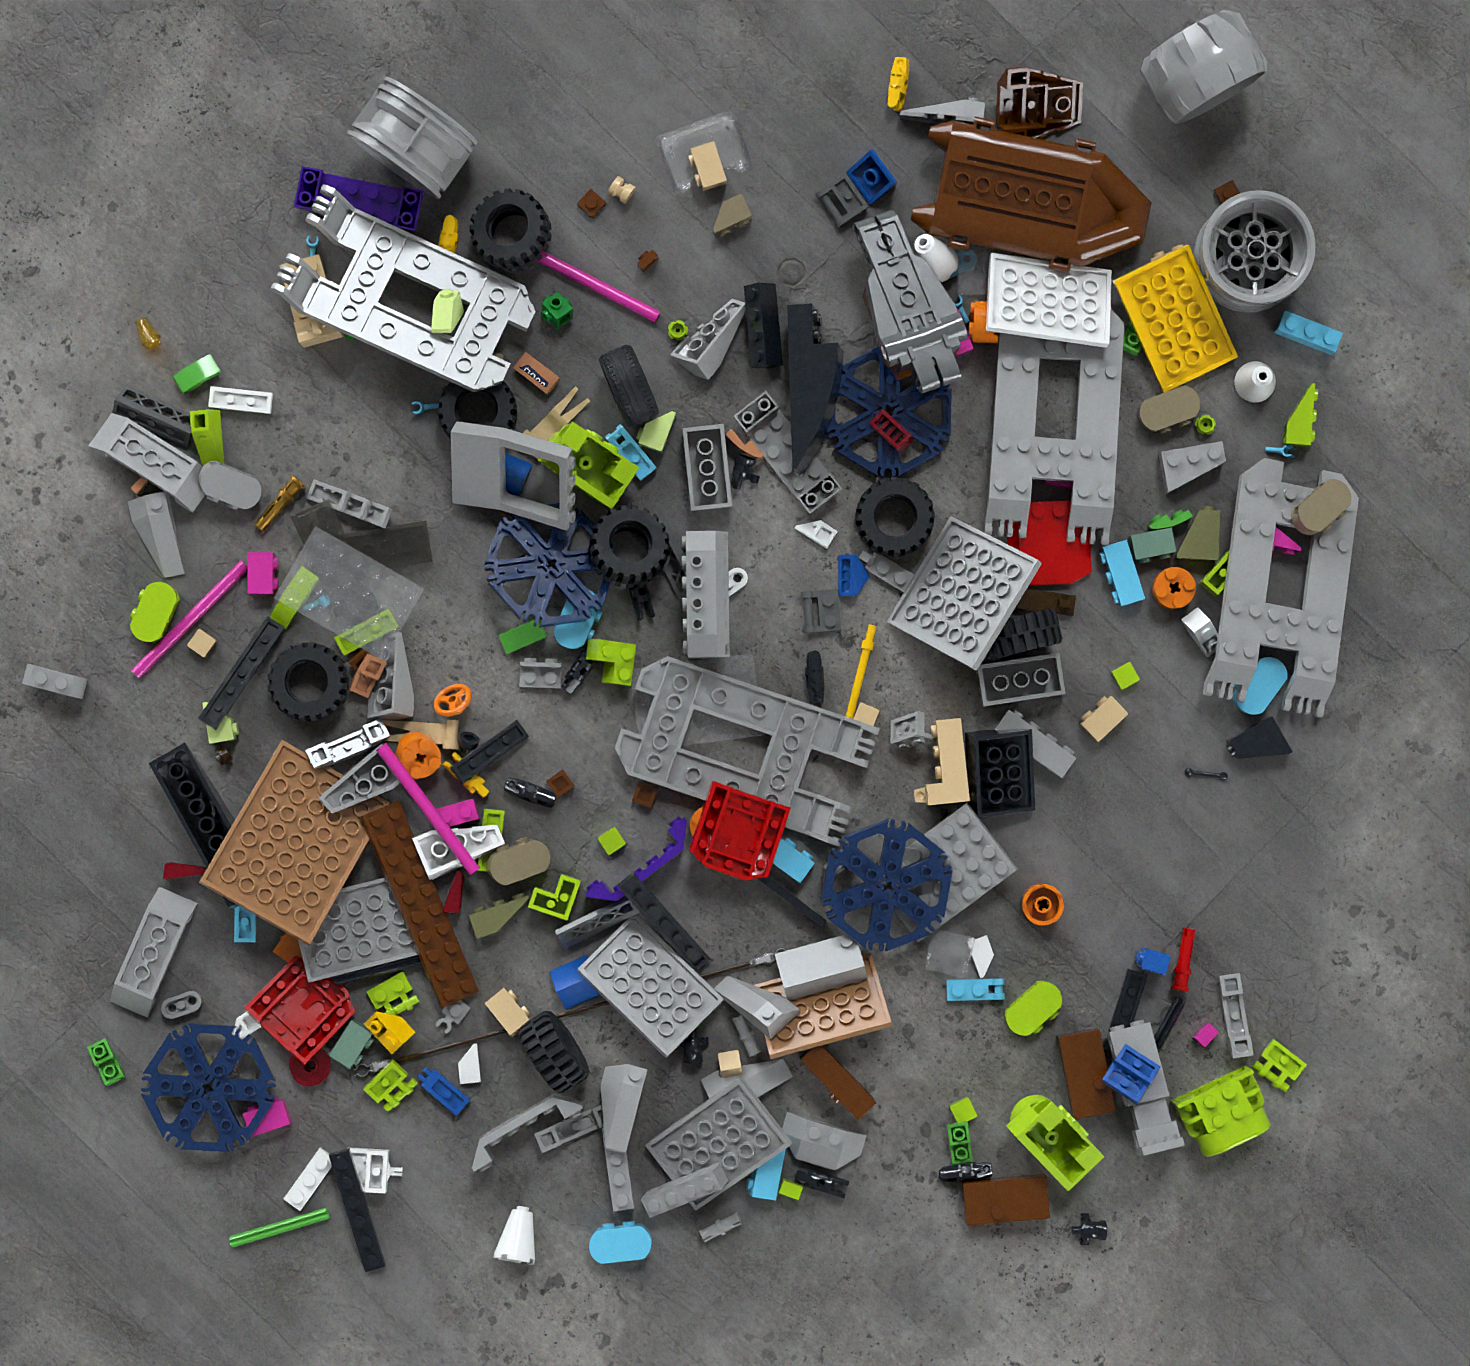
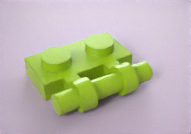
M404 971L367 991L376 1010L384 1006L386 1009L384 1013L397 1016L406 1009L409 1011L414 1008L413 1005L420 1002L417 995L411 998L408 997L407 992L412 990L413 987ZM401 997L403 1002L392 1007L390 1002Z
M1272 1039L1261 1054L1267 1061L1262 1065L1256 1060L1252 1065L1258 1071L1257 1074L1261 1077H1266L1275 1088H1280L1284 1092L1290 1087L1285 1082V1079L1289 1077L1295 1081L1307 1066L1306 1063L1275 1039ZM1273 1065L1282 1071L1279 1076L1270 1071Z
M392 1060L364 1086L363 1090L377 1103L385 1099L387 1102L383 1107L389 1112L393 1107L396 1108L401 1103V1099L414 1091L413 1088L418 1082L414 1078L409 1082H405L404 1079L408 1073ZM398 1086L400 1090L395 1095L390 1093Z

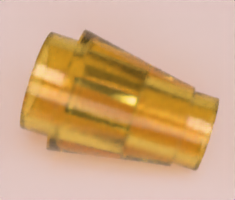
M146 318L137 320L135 324L142 346L150 350L160 345L161 336Z

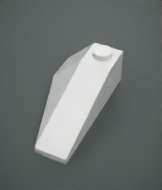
M497 825L451 829L474 860L495 850L497 847L505 845ZM431 830L412 838L429 880L438 878L463 866L436 830Z

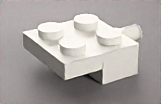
M350 1148L363 1191L386 1193L390 1175L402 1176L403 1167H390L389 1150Z

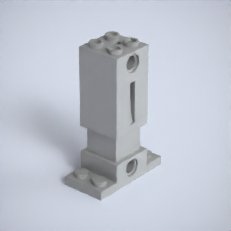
M1143 1019L1130 1023L1131 1027L1124 1028V1024L1111 1027V1032L1106 1033L1113 1061L1124 1044H1127L1161 1066L1137 1105L1122 1096L1125 1107L1130 1106L1136 1130L1132 1131L1135 1154L1145 1156L1185 1146L1183 1137H1180L1177 1122L1170 1119L1165 1097L1169 1096L1150 1022L1145 1023Z

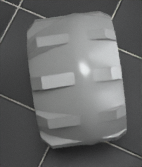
M1222 10L1182 30L1154 49L1149 56L1144 58L1140 72L1166 118L1175 124H1181L1207 112L1254 83L1266 73L1267 61L1240 13Z

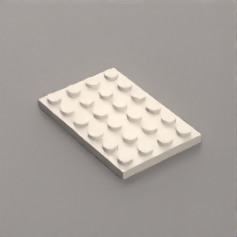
M997 253L990 254L986 331L1108 347L1110 339L1112 270L1071 265L1070 271L1067 273L1049 269L1050 261Z

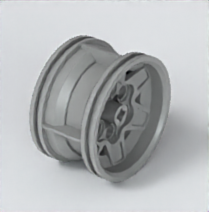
M386 76L383 79L385 85L380 84L373 96L351 125L354 130H348L346 135L395 174L419 190H423L429 196L439 200L442 196L439 191L445 192L472 153L473 149L471 146L476 147L478 141L464 127L431 102L400 82Z
M1248 191L1229 198L1215 210L1197 235L1193 255L1215 302L1233 311L1259 312L1276 306L1304 282L1314 262L1315 237L1308 218L1294 202L1270 191ZM1240 218L1238 229L1226 226L1229 222ZM1263 218L1272 221L1277 227L1266 229ZM1249 227L1257 228L1258 236H1252L1249 233ZM1237 237L1240 240V246H1233L1231 238ZM1267 238H1274L1276 240V246H1269L1267 244ZM1288 246L1290 247V262L1281 256V252ZM1216 248L1223 253V256L1218 260L1216 258ZM1250 251H1251V252L1255 251V252H1256V255L1253 256V255L1250 253ZM1231 258H1238L1241 263L1240 267H1234L1231 264ZM1267 258L1275 259L1276 267H1270L1267 264ZM1255 268L1258 271V277H1251L1249 269ZM1238 279L1239 286L1235 285L1230 280ZM1265 279L1276 282L1275 285L1263 289Z

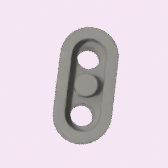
M188 991L166 999L162 1003L161 1011L166 1018L174 1019L198 1010L202 1006L203 999L197 991ZM190 997H194L196 999V1003L194 1005L189 1003ZM171 1004H174L176 1006L175 1012H172L169 1007Z

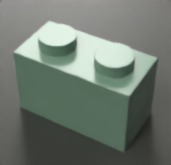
M1172 527L1129 536L1133 561L1139 560V564L1151 562V558L1159 556L1160 560L1171 558V554L1176 552Z
M352 1019L329 1056L349 1069L353 1065L357 1067L363 1058L361 1055L363 1049H369L374 1041L372 1032L366 1026Z

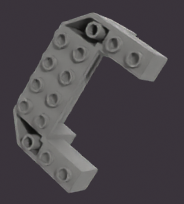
M686 531V536H682L683 552H686V556H682V570H686V577H682V589L687 591V598H682L683 611H687V619H683V632H687V641H683V653L688 655V659L730 657L728 532ZM700 558L701 563L695 565L693 564V559ZM695 578H699L701 580V584L699 586H695L693 584V580ZM699 599L701 606L695 607L693 605L694 600ZM696 620H699L702 623L700 628H695L693 626V623Z

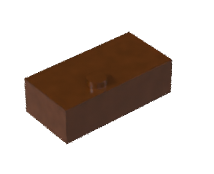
M1092 1028L1057 1035L1072 1117L1080 1119L1116 1112L1112 1090L1101 1082L1108 1069L1100 1029Z
M823 1045L807 1049L800 1056V1060L832 1092L829 1096L837 1104L841 1102L858 1120L876 1104V1100Z
M1045 1174L962 1182L965 1223L967 1226L1050 1218L1047 1178Z

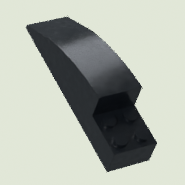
M812 303L787 305L792 469L798 476L804 475L827 433L838 399L843 372L844 351L839 343H823L822 334H819V326H822V317Z
M184 742L153 760L149 765L207 868L235 819L209 777ZM223 897L228 908L234 909L239 906Z

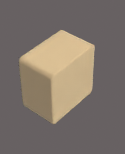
M198 629L187 646L206 658L216 645L217 640L205 631Z
M860 703L853 719L874 726L879 710Z
M738 1050L718 1053L722 1078L743 1074Z

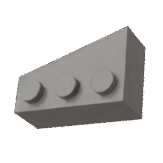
M1223 441L1160 452L1158 456L1165 495L1226 462Z

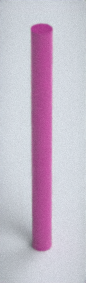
M543 251L541 253L543 257L540 261L535 260L654 323L660 315V311Z
M240 560L131 671L138 678H141L248 571V566Z
M387 743L376 750L469 875L476 872L480 868Z

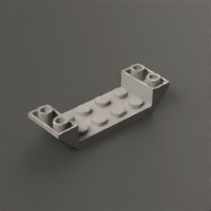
M767 391L733 416L747 437L753 441L764 455V459L809 514L842 489L815 455L803 476H798L792 469L791 424Z
M111 413L88 445L89 448L103 457L109 456L170 494L175 498L176 503L192 513L206 495L198 483V475L202 466L129 418Z
M162 887L158 888L145 911L115 980L110 1002L147 1018L149 1017L157 999L155 996L185 926L190 922L198 903Z
M554 1093L483 1134L479 1139L472 1166L473 1171L479 1169L482 1172L493 1164L492 1161L495 1156L490 1147L499 1143L502 1139L501 1136L505 1134L508 1137L519 1131L520 1125L523 1123L528 1126L535 1122L538 1118L537 1115L542 1112L545 1116L555 1110V1105L559 1108L564 1119L567 1117L573 1119L581 1114L585 1104L581 1100Z

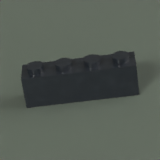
M754 283L744 286L751 368L769 369L783 366L776 284Z

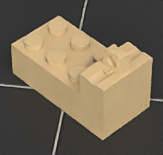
M319 254L302 259L320 277L328 280L323 259ZM288 263L279 265L280 268L282 265H286L295 271L298 269L296 266ZM284 283L285 287L288 289L289 285L287 283ZM291 306L297 338L304 348L344 337L342 332L297 312Z
M961 718L936 720L934 725L930 726L931 735L936 740V746H933L934 759L938 758L935 776L936 779H940V783L924 784L923 788L914 790L915 802L937 805L970 801Z

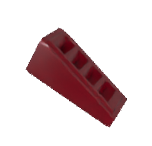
M884 409L869 422V425L899 453H902L914 440V437ZM886 417L888 420L879 428L877 425ZM892 423L893 426L884 433L883 431ZM898 429L899 432L891 439V435ZM903 435H905V437H904L898 444H896V442H897Z
M167 862L164 866L163 879L204 874L207 868L204 866Z
M457 871L443 907V912H461L463 871Z

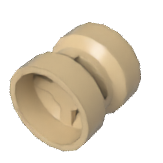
M617 176L610 186L608 194L613 197L617 196L620 202L626 204L636 187L632 184L624 183V179Z

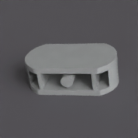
M216 460L206 463L199 472V486L207 495V499L217 503L219 500L224 501L227 507L237 510L238 507L249 509L260 499L261 485L254 475Z
M27 663L22 684L83 699L88 679Z

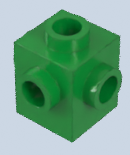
M556 292L553 295H548L543 300L541 315L546 322H550L557 330L573 319V308L567 297H562L559 292Z

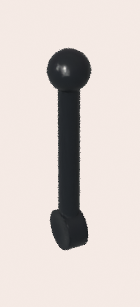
M1191 768L1185 769L1187 776L1193 774L1218 777L1221 780L1228 778L1226 772L1211 773L1194 771Z

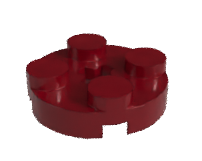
M323 1048L310 1059L314 1061L316 1066L315 1069L310 1071L306 1070V1065L304 1066L291 1056L289 1069L297 1083L310 1087L320 1084L329 1076L331 1057Z

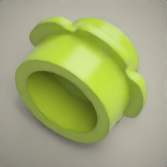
M681 320L671 322L668 326V335L672 339L682 340L688 333V327Z
M1204 414L1197 418L1195 426L1200 434L1208 435L1214 431L1216 422L1209 415Z

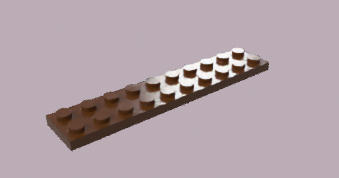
M396 801L361 816L362 823L440 1008H444L479 992L446 912H443V904L433 880H429L412 839L414 835L400 802Z

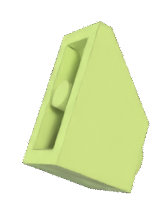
M444 289L438 293L433 304L432 333H452L464 314L460 291Z
M671 411L646 423L644 428L640 427L636 437L639 440V445L663 453L676 417V412Z
M204 702V703H203V709L206 707V705H207L209 702ZM228 715L225 716L217 730L206 725L209 744L237 740L236 735H239L238 724L234 723V719Z

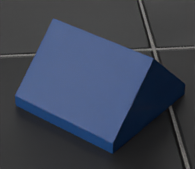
M873 149L869 150L846 172L870 205L894 189L897 184L896 179Z
M505 453L506 491L520 496L533 464Z
M588 955L549 971L556 992L565 1009L599 995L577 972V969L588 959Z

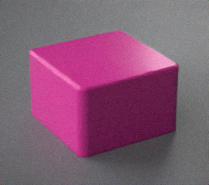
M1205 1022L1192 1038L1205 1048L1219 1032L1210 1023Z

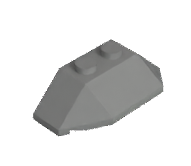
M791 1112L786 1113L782 1130L792 1141L789 1147L795 1159L832 1170H837L861 1156L867 1136Z

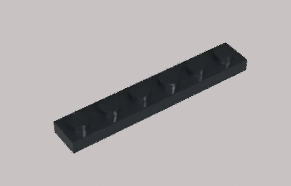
M268 616L266 617L198 717V720L217 730L284 631L285 627Z
M634 872L617 885L695 972L711 960L707 953Z
M347 1148L330 1153L329 1158L364 1270L368 1272L385 1267L386 1263L351 1150Z

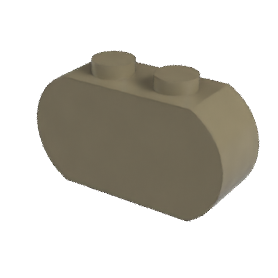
M1181 386L1144 400L1138 408V421L1146 431L1151 433L1159 431L1160 434L1171 431V427L1179 424V427L1190 424L1191 419L1199 412L1200 399L1192 388Z
M1329 479L1321 483L1292 509L1291 519L1295 528L1306 535H1314L1320 531L1324 533L1332 527L1331 522L1334 519L1339 520L1347 513L1345 509L1351 505V492L1347 485L1337 479Z
M524 837L516 840L515 845L509 846L505 844L497 847V851L491 853L488 857L486 868L492 880L503 885H509L546 871L550 864V853L542 842Z

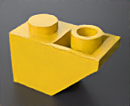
M375 1012L364 1023L391 1054L416 1033L402 1017L381 1012Z

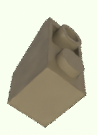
M742 193L722 203L713 228L714 236L720 235V237L731 233L732 228L736 226L742 228L750 223L749 220L752 219V214Z

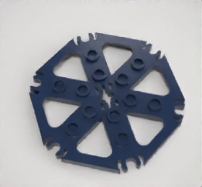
M879 346L843 365V372L845 374H842L838 397L844 396L868 411L841 425L835 420V406L827 433L835 430V433H831L828 438L837 437L839 439V442L833 446L834 449L839 448L841 445L844 446L836 452L877 477L878 468H881V477H884L886 469H890L892 477H895V469L897 468L899 477L940 454L933 448L935 447L937 450L942 451L944 448L939 446L938 441L943 439L948 442L949 440L942 433L951 436L952 388L943 392L950 384L942 386L940 383L939 388L922 394L917 385H914L900 393V380L896 381L891 367L888 368L886 366ZM871 360L878 361L880 365L879 392L853 377V371ZM934 398H939L943 403L942 424L936 427L911 411ZM898 405L899 407L895 408L891 417L904 427L915 440L925 446L923 454L906 463L899 460V452L879 433L878 458L876 461L869 462L851 449V445L854 442L875 431L869 425V422L882 409L886 410L885 406L892 408ZM881 421L877 426L880 428L885 422ZM891 423L883 432L886 433L893 424ZM897 429L890 438L893 439L899 430Z
M560 503L548 504V506L560 509ZM577 507L574 510L576 513L574 523L570 524L567 531L553 526L548 543L527 522L528 518L518 517V515L510 513L513 521H508L506 517L502 519V522L500 520L484 564L486 565L484 570L492 571L494 575L487 576L486 580L489 582L490 588L519 620L521 615L525 614L523 617L524 623H526L528 617L534 618L533 626L535 627L541 619L539 628L586 621L587 618L590 619L592 616L588 609L592 608L597 613L603 606L611 580L609 583L602 580L598 593L592 595L574 575L576 572L596 569V566L591 564L589 548L567 551L576 527L584 528L591 536L595 526L582 510L579 517H577ZM507 536L511 537L528 557L499 560L497 553L502 539ZM610 542V548L614 553L615 550L614 548H612L613 544ZM547 561H549L550 563L555 562L554 569L552 567H547ZM535 578L524 605H518L503 588L506 582ZM554 586L573 606L574 612L572 614L554 617L547 615L546 608Z
M886 819L842 836L849 842L847 844L842 839L838 840L843 845V848L839 851L835 848L831 849L837 857L829 852L821 896L823 907L827 905L832 906L830 911L825 912L832 923L865 949L867 941L869 950H872L874 943H879V951L881 952L884 950V943H886L885 951L887 952L930 935L931 933L925 929L926 927L930 931H935L934 927L931 926V922L933 920H937L939 923L942 922L936 914L941 915L943 918L945 917L953 873L950 870L952 869L950 864L942 865V861L948 859V856L944 854V850L909 822L907 829L905 821L901 822L899 828H895L894 819L890 820V827H888L889 820ZM876 834L884 835L879 865L857 848L860 840ZM908 839H916L930 851V857L901 868L905 844ZM841 865L846 866L865 881L838 893L833 891L835 872L837 867ZM939 879L941 881V889L936 906H929L909 890L930 880ZM880 880L886 883L891 881L890 885L895 892L888 888L883 890L884 886ZM872 903L868 931L866 933H859L845 922L844 916L846 913ZM894 905L917 923L915 931L898 938L890 936Z
M188 1023L191 1032H189L188 1026L184 1025L182 1026L184 1030L183 1035H179L176 1030L172 1031L174 1038H176L175 1040L171 1033H169L143 1072V1074H150L151 1077H142V1080L148 1081L150 1086L148 1088H141V1091H150V1094L141 1095L162 1137L164 1138L166 1133L170 1132L166 1137L167 1142L175 1136L178 1139L175 1147H179L184 1141V1145L181 1148L183 1150L229 1152L227 1143L229 1148L234 1150V1140H238L241 1145L245 1144L242 1135L248 1142L275 1102L267 1101L266 1098L273 1099L276 1097V1095L268 1093V1088L276 1087V1084L267 1083V1081H276L255 1038L248 1044L247 1042L250 1040L251 1034H248L245 1039L240 1037L242 1028L237 1029L235 1034H233L237 1026ZM200 1033L222 1034L225 1037V1044L211 1065L197 1040V1036ZM174 1048L179 1052L190 1076L160 1074L158 1072V1065L169 1049ZM246 1052L251 1053L261 1071L260 1078H228L243 1054ZM215 1078L214 1082L212 1083V1088L214 1089V1091H209L203 1097V1094L205 1093L206 1089L205 1086H203L204 1083L209 1084ZM159 1096L189 1097L172 1123L164 1121L156 1105V1099ZM228 1100H246L258 1103L259 1110L247 1127L240 1126ZM208 1110L220 1134V1139L217 1142L194 1141L191 1138V1133Z

